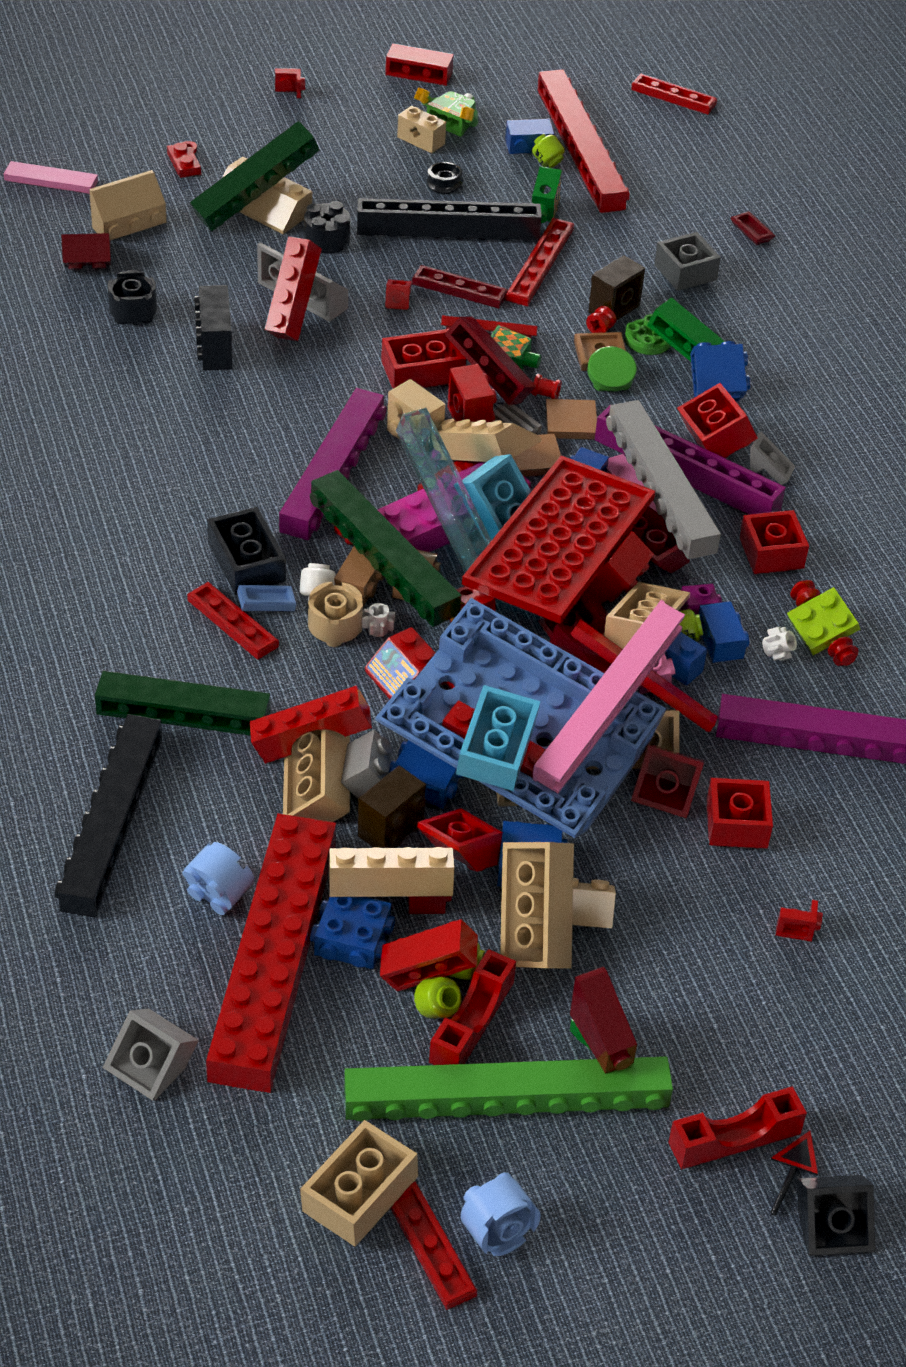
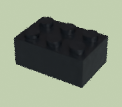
M228 285L199 286V296H194L196 344L201 345L197 346V360L202 361L203 370H232V333Z
M258 507L207 519L208 544L235 595L238 594L239 585H275L286 582V558Z

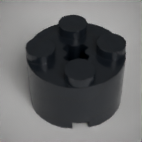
M333 201L330 204L308 205L307 211L304 214V239L311 240L322 249L321 253L324 254L342 251L344 245L350 243L349 212L338 201Z
M128 270L118 273L117 278L114 280L111 278L108 281L109 312L115 318L116 323L122 325L139 322L149 323L153 320V316L157 311L156 282L153 277L150 276L148 278L141 271Z

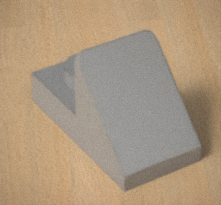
M761 431L757 435L758 439L754 441L750 449V470L757 473L765 469L780 485H783L789 481L795 465Z

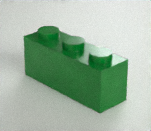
M672 297L655 309L647 324L651 330L690 362V353L697 344L709 342L711 345H721L722 342H725Z

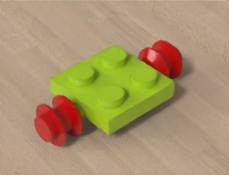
M803 580L797 582L790 593L791 598L796 601L797 607L787 612V615L811 654L815 655L828 648V654L834 657L833 662L835 665L847 666L852 664L859 650L853 645L852 639L848 636L861 630L847 605L834 587L820 594V591L815 588L813 581Z

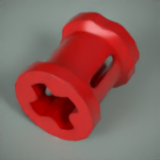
M537 374L533 382L537 387L531 392L532 395L536 396L539 394L551 399H558L562 381L558 379L556 381L542 378L541 374Z

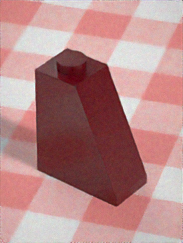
M603 966L576 976L570 1009L571 1018L605 1074L614 1070L621 1071L628 1068L634 1063L637 1043L607 970Z

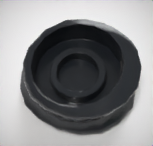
M435 163L427 170V184L436 193L446 194L454 192L463 184L462 169L453 163Z

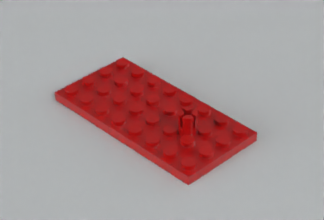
M561 455L462 576V585L561 624L603 568V565L622 543L624 537L631 531L655 498V490Z

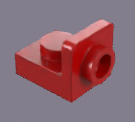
M275 68V92H296L297 98H301V91H305V77H301V69Z
M388 279L385 307L407 310L409 308L412 281Z
M812 900L809 912L781 907L775 936L812 942L814 931H820L823 913L818 912V900Z

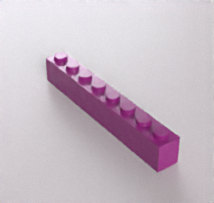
M360 388L354 390L279 512L280 533L309 540L313 532L318 531L324 514L314 507L310 501L311 481L336 470L348 480L352 466L356 467L361 451L366 450L370 436L375 435L379 421H383L385 418L387 407L384 406V395Z
M609 405L597 417L595 441L626 455L623 449L618 447L613 432L607 428L606 418L610 413ZM655 426L692 488L749 515L781 511L786 487Z
M729 694L721 695L716 737L906 764V719Z

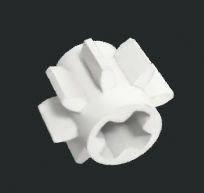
M375 603L369 609L363 610L362 628H368L369 635L382 637L388 633V630H394L395 612H389L388 605Z
M786 627L768 629L769 636L764 637L762 642L765 654L769 657L773 656L774 661L792 658L790 651L795 650L797 647L796 637L793 632L786 631Z

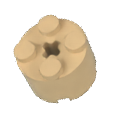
M326 582L318 585L311 591L308 601V629L313 636L326 642L330 647H338L342 643L354 639L362 632L363 601L362 594L357 588L343 582L342 586L333 585V582Z

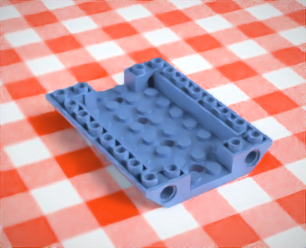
M470 598L440 636L439 650L415 680L410 677L406 678L375 717V720L457 768L459 754L465 739L442 727L445 716L458 700L475 709L483 685L541 701L530 741L539 745L536 742L537 739L547 738L552 743L604 673ZM442 682H451L455 687L450 690H444L439 685ZM635 691L559 794L540 782H535L532 777L522 771L519 773L514 791L484 782L480 783L576 838L590 828L643 754L665 714L666 708ZM595 766L600 769L601 773L593 776L588 774L585 769Z

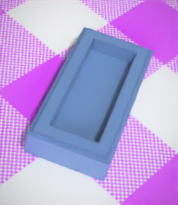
M238 586L237 593L242 611H295L296 601L291 586Z

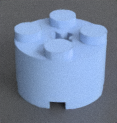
M213 842L211 846L208 843L182 872L190 885L187 888L190 896L197 901L205 899L210 902L212 909L220 915H224L254 884L253 873L248 866L243 869L237 863L240 857L233 850L218 842Z
M501 1173L481 1187L473 1186L464 1194L463 1198L466 1202L461 1211V1221L486 1254L488 1251L493 1256H502L514 1251L527 1241L524 1238L526 1232L530 1228L534 1232L540 1222L538 1208L509 1173Z

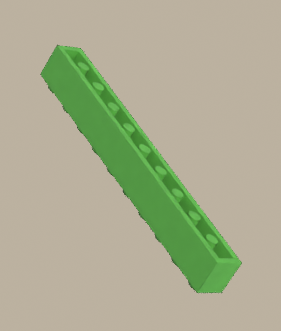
M668 1056L635 1058L634 1063L628 1068L621 1071L614 1070L606 1074L597 1059L344 1069L346 1120L356 1121L385 1118L400 1120L411 1117L431 1119L436 1116L462 1118L468 1115L498 1116L500 1114L512 1113L529 1115L537 1112L560 1114L566 1111L595 1112L613 1109L627 1111L638 1108L658 1110L670 1106L673 1091Z

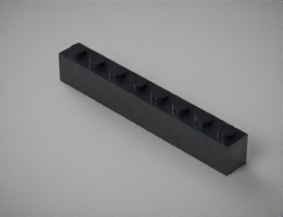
M358 198L357 235L540 240L541 204Z
M127 714L124 724L119 725L116 734V745L111 746L108 753L107 768L103 767L100 773V786L98 789L93 790L91 809L84 813L81 834H76L72 857H67L65 861V875L63 880H58L56 884L55 898L59 900L61 912L96 918L162 742L161 720Z

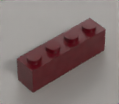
M473 316L459 317L445 333V336L472 365L479 364L482 372L487 374L489 384L508 405L521 404L537 387Z

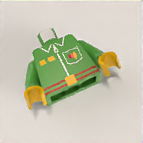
M418 87L414 99L421 101L427 107V113L446 121V131L461 137L469 126H477L478 111L475 109V99L470 93L460 95L449 91L440 97L432 98L429 96V91Z

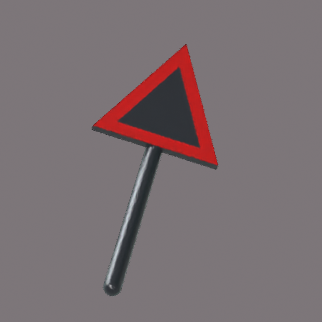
M811 1130L771 1157L772 1161L791 1167L772 1207L771 1215L773 1216L777 1215L797 1169L818 1176Z

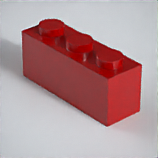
M392 43L386 56L385 75L447 86L453 73L454 54Z
M460 919L382 945L380 977L398 992L417 986L427 978L445 977L477 967L478 934Z

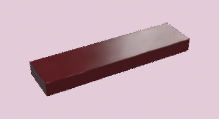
M421 265L412 277V285L498 309L506 299V293L508 292L507 288Z

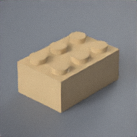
M364 1120L300 1188L302 1212L356 1247L411 1183L417 1179L418 1154Z

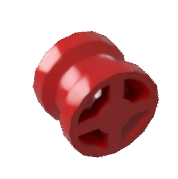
M607 306L598 307L586 319L587 328L592 333H606L616 323L615 313Z

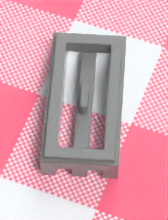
M504 402V406L499 404L497 410L493 408L495 421L501 420L502 423H514L535 434L541 432L542 425L514 404L508 405Z

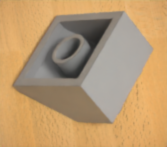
M149 1008L131 1010L102 1068L153 1101L186 1068L199 1040Z

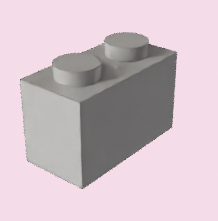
M375 729L347 744L341 783L358 800L359 797L389 774L393 747Z

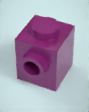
M713 584L682 586L681 591L690 592V598L680 608V611L691 609L696 615L699 614L700 605L722 603L721 595L716 593Z

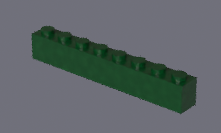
M338 470L311 481L310 501L313 506L318 508L325 515L326 519L340 530L342 536L355 546L358 553L363 554L370 561L372 567L386 578L390 586H394L400 592L403 599L417 610L422 619H426L432 627H435L458 615L461 607V594Z

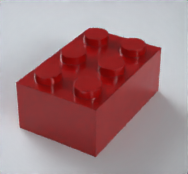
M449 329L382 338L381 362L392 389L409 379L423 388L449 384L450 368L466 366V358L445 336Z
M721 383L677 407L687 430L699 446L725 459L730 454L747 447L751 442L758 439L747 415Z

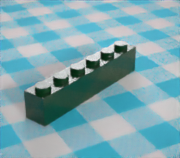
M297 121L193 199L190 204L197 217L211 232L223 225L225 221L240 212L245 206L259 198L270 187L276 185L282 178L296 170L298 166L320 151L314 136Z
M103 671L95 692L97 715L126 718L127 714L158 719L161 720L162 724L251 736L250 721L265 717L271 713L270 693L119 672Z

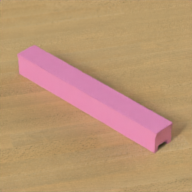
M660 600L536 762L533 771V780L535 782L538 781L559 794L681 632L682 626L679 624L684 619L685 614Z

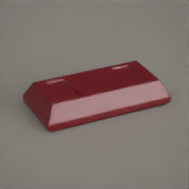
M749 211L731 217L733 224L755 245L771 241L775 237V234Z

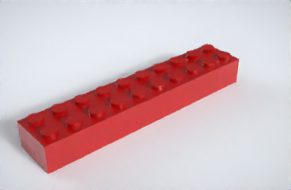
M277 813L206 1059L208 1083L271 1093L311 942V931L316 923L329 873V850L336 847L335 822Z

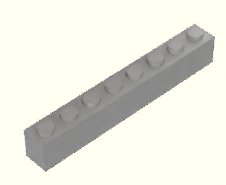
M635 400L610 405V413L606 418L607 428L616 437L617 445L626 454L627 462L632 464L637 479L642 481L645 487L655 490L653 502L655 503L657 513L662 515L666 522L667 530L672 532L676 539L678 548L684 552L687 559L717 554L721 533L640 401Z

